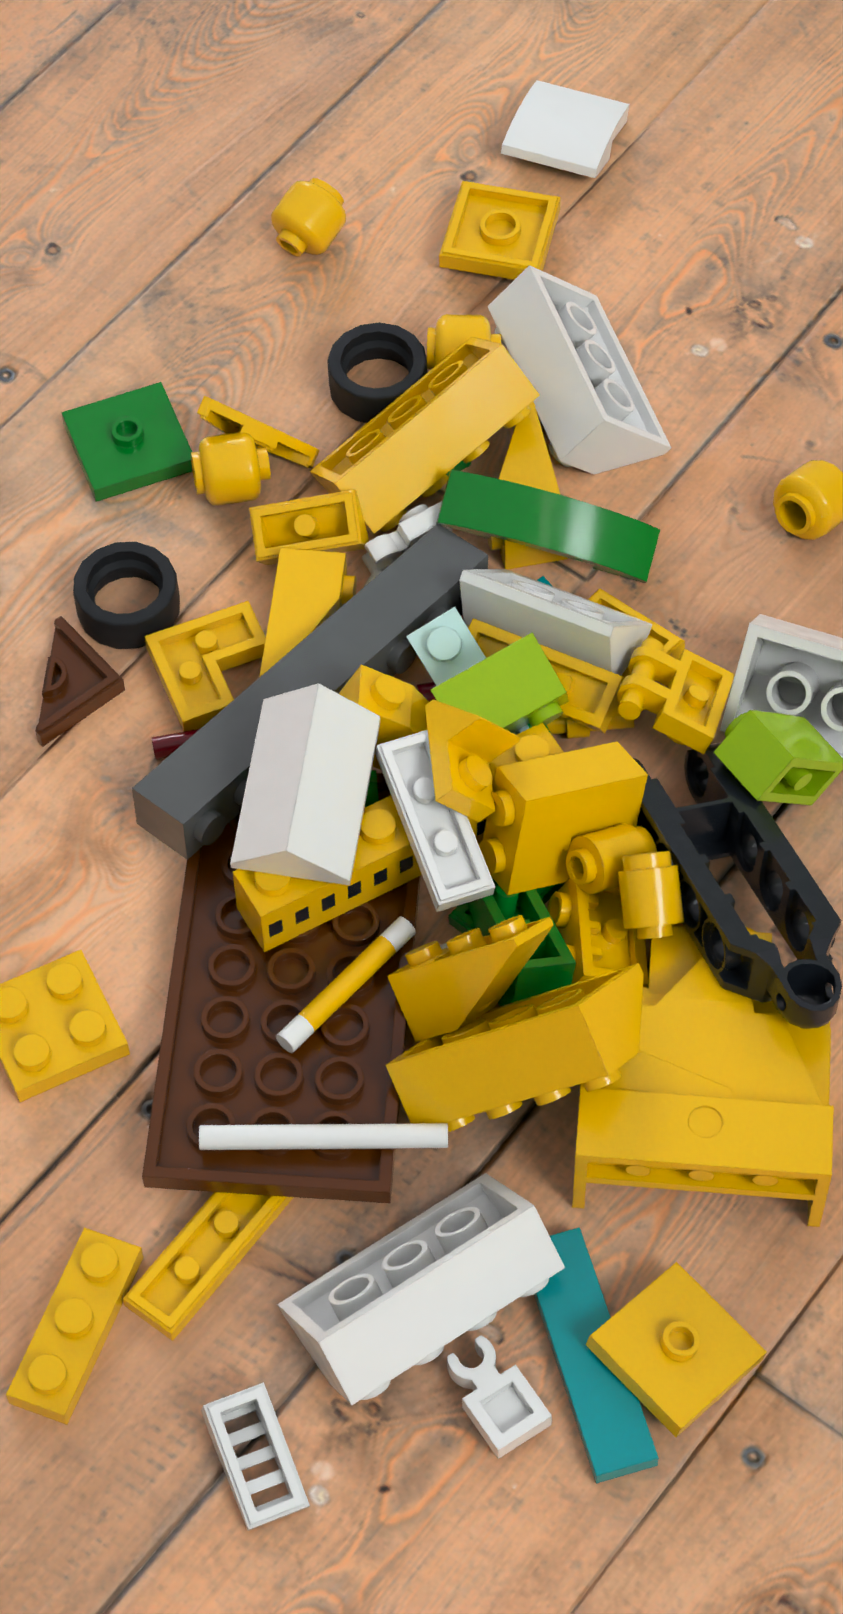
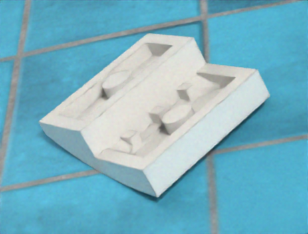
M536 80L512 120L502 143L501 154L596 178L610 159L612 141L627 122L630 104Z

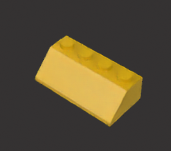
M471 337L311 469L310 473L329 494L355 489L366 529L373 534L378 530L386 532L399 524L402 516L407 513L405 508L420 495L428 497L441 489L448 480L447 473L461 461L468 463L479 457L490 445L487 439L500 428L508 429L522 421L531 411L528 405L540 395L502 344Z
M633 964L494 1008L457 1031L422 1040L387 1063L385 1066L410 1123H448V1132H451L475 1120V1114L486 1112L488 1119H496L519 1109L523 1105V1100L534 1098L537 1106L545 1105L571 1092L570 1087L583 1083L586 1091H593L617 1081L621 1077L618 1068L639 1053L644 979L640 964Z

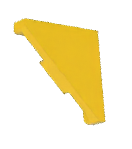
M203 397L197 411L201 419L222 433H248L254 439L256 448L266 447L267 452L301 466L313 467L319 454V449L209 397Z

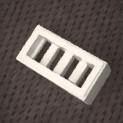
M264 1382L203 1405L201 1410L248 1531L310 1506ZM256 1411L259 1423L230 1434L227 1433L224 1423ZM262 1435L266 1436L269 1446L239 1458L236 1457L233 1449L234 1446ZM275 1458L279 1470L245 1482L242 1470ZM280 1483H285L289 1492L288 1495L257 1507L254 1506L251 1498L252 1494Z

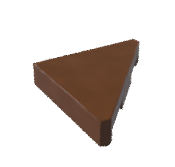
M62 616L54 621V638L51 655L47 661L39 723L35 730L37 740L42 747L125 691L124 681L119 674Z

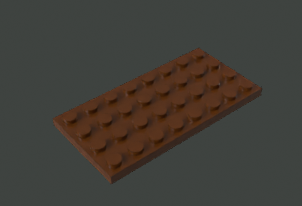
M376 773L380 801L390 796L391 793L383 773ZM239 813L225 826L222 834L215 842L202 846L186 863L142 1173L144 1187L391 1203L396 1149H199L200 1125L398 1124L400 1098L385 1065L405 1052L407 1021L387 976L408 964L405 954L414 949L415 935L293 1053L286 1051L279 1044L276 1035L398 917L401 916L407 919L416 931L421 876L264 952L236 906L233 871L237 869L231 868L230 862L240 817Z

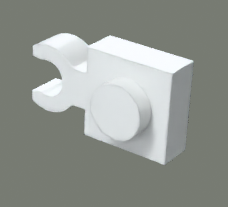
M442 501L429 508L426 504L414 507L402 516L396 531L380 535L365 544L364 547L368 553L362 556V560L371 574L375 570L383 571L436 525ZM443 526L444 528L448 529L449 531H451V532L453 531V528H449V527Z
M480 1335L475 1338V1350L482 1358V1363L475 1368H467L452 1353L447 1356V1369L451 1379L457 1385L473 1390V1392L462 1398V1408L499 1459L551 1426L552 1415L516 1365L501 1374L497 1371L495 1349L487 1338Z

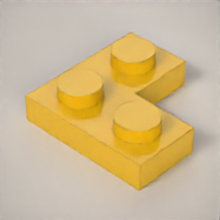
M249 601L145 636L147 651L183 732L201 729L234 700L222 675V671L263 657L266 637Z

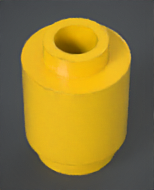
M620 824L574 838L569 846L566 857V869L570 879L584 892L596 894L619 887L618 871H624L622 856L657 852L651 834L641 826L634 827L630 824Z
M670 851L622 856L624 871H618L624 929L636 928L637 939L673 936L672 924L683 923L684 915L678 865L671 864Z

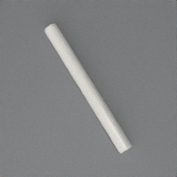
M448 1123L199 1126L200 1150L448 1148Z

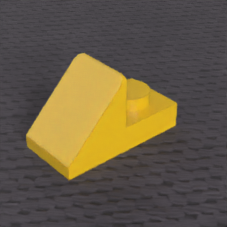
M433 699L425 705L435 800L480 822L495 812V803L491 794L493 787L490 762L519 743L521 739L519 736L485 718Z

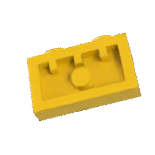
M569 878L559 891L554 892L551 896L548 912L576 961L572 984L639 963L644 974L643 987H648L649 978L645 939H637L636 928L624 929L620 888L616 887L596 894H588Z

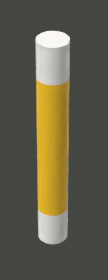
M398 917L276 1035L279 1044L286 1051L293 1053L416 934L413 925L404 917Z

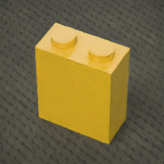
M618 741L497 766L493 782V792L491 793L495 803V812L487 816L483 840L479 844L490 875L507 896L566 882L570 878L566 869V857L569 846L574 838L620 824L637 826L648 774Z

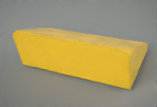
M355 489L249 507L256 562L265 565L278 564L280 548L343 553L365 549V544L369 542Z

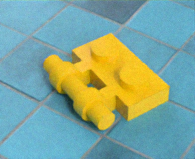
M654 638L645 639L641 647L633 651L628 664L630 675L622 680L617 693L618 702L620 703L618 713L624 719L635 720L640 716L641 711L646 709L657 715L653 729L667 735L669 739L677 744L686 745L704 754L715 737L735 674L687 649H684L679 659H676L663 652V645L659 640ZM655 681H658V682H660V683L666 685L667 687H665V686H663V685H661V684H659V683H657V682H655Z

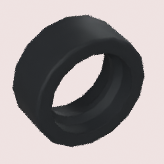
M380 322L359 325L343 333L332 345L327 360L329 387L333 402L342 413L364 423H368L427 374L425 349L416 336L400 326ZM373 359L395 361L404 366L409 372L402 381L383 388L360 386L347 377V373L354 366Z
M115 542L95 550L82 561L74 576L73 596L77 616L84 631L99 644L116 649L141 648L146 646V635L173 627L180 613L177 574L169 558L155 547L138 542ZM138 577L151 581L159 588V595L156 600L146 608L133 613H112L101 609L95 603V596L99 590L108 583L121 578Z

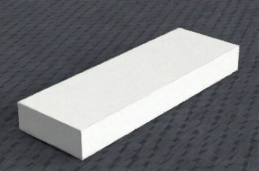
M428 730L377 745L375 755L436 912L493 895L495 885L468 817L435 800Z

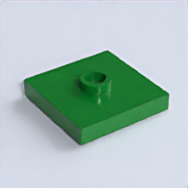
M162 382L61 412L64 427L96 502L193 471L191 463L192 450Z

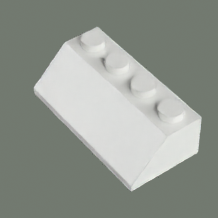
M529 265L487 306L497 326L495 333L501 334V343L507 347L511 357L540 395L534 400L538 418L549 437V450L560 464L565 467L573 466L595 475L664 455L671 449L667 437L596 295Z
M759 614L749 623L720 731L725 732L728 725L735 718L749 710L805 717L843 758V638Z
M485 1173L277 1305L329 1384L353 1405L360 1400H368L378 1396L388 1388L392 1379L412 1366L423 1365L434 1360L442 1353L446 1344L466 1331H474L485 1327L493 1321L497 1311L514 1300L539 1292L547 1285L549 1278L564 1269L565 1266L535 1206Z

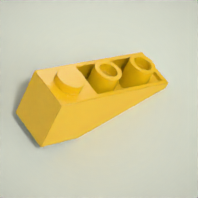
M518 915L489 928L490 935L483 937L480 928H475L446 942L447 948L441 949L439 942L433 941L406 953L405 957L408 964L387 977L415 1042L457 1031L492 1010L554 926L551 917L526 924L523 916Z

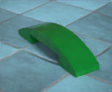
M451 470L449 473L436 524L438 523L442 526L489 539L493 536L592 564L593 569L642 583L647 582L660 529L580 500L514 482L457 470Z

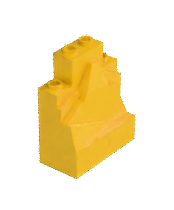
M682 923L672 924L673 936L651 939L648 987H643L639 1053L618 1068L621 1077L617 1081L593 1091H586L583 1083L580 1085L572 1208L584 1209L586 1183L808 1200L807 1226L820 1227L832 1177L834 1106L829 1105L830 1022L819 1028L803 1029L788 1023L779 1014L772 1001L762 1003L723 989ZM746 927L750 935L756 934L758 938L772 943V933L756 932Z

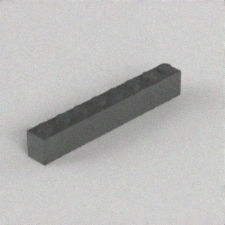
M437 523L132 787L137 824L187 860L202 846L215 842L222 834L225 826L241 812L263 699L318 683L339 694L361 664L390 676L405 672L417 656L406 636L453 607L457 609L460 616L463 615L459 581L462 571L488 569V554Z

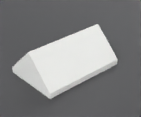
M507 569L463 570L459 580L463 621L468 628L474 618L520 637H525L533 632L539 644L620 676L628 667L633 651L641 647L642 642L648 637L652 627L651 623Z
M319 683L263 699L230 862L231 868L350 886L381 722L379 715Z

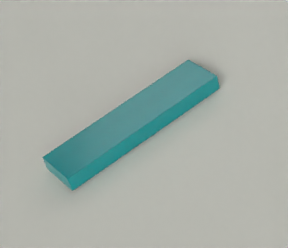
M579 1227L550 1235L565 1268L550 1277L547 1285L535 1293L534 1296L595 1482L597 1484L658 1466L659 1458L639 1399L585 1345L589 1336L611 1317L581 1229Z

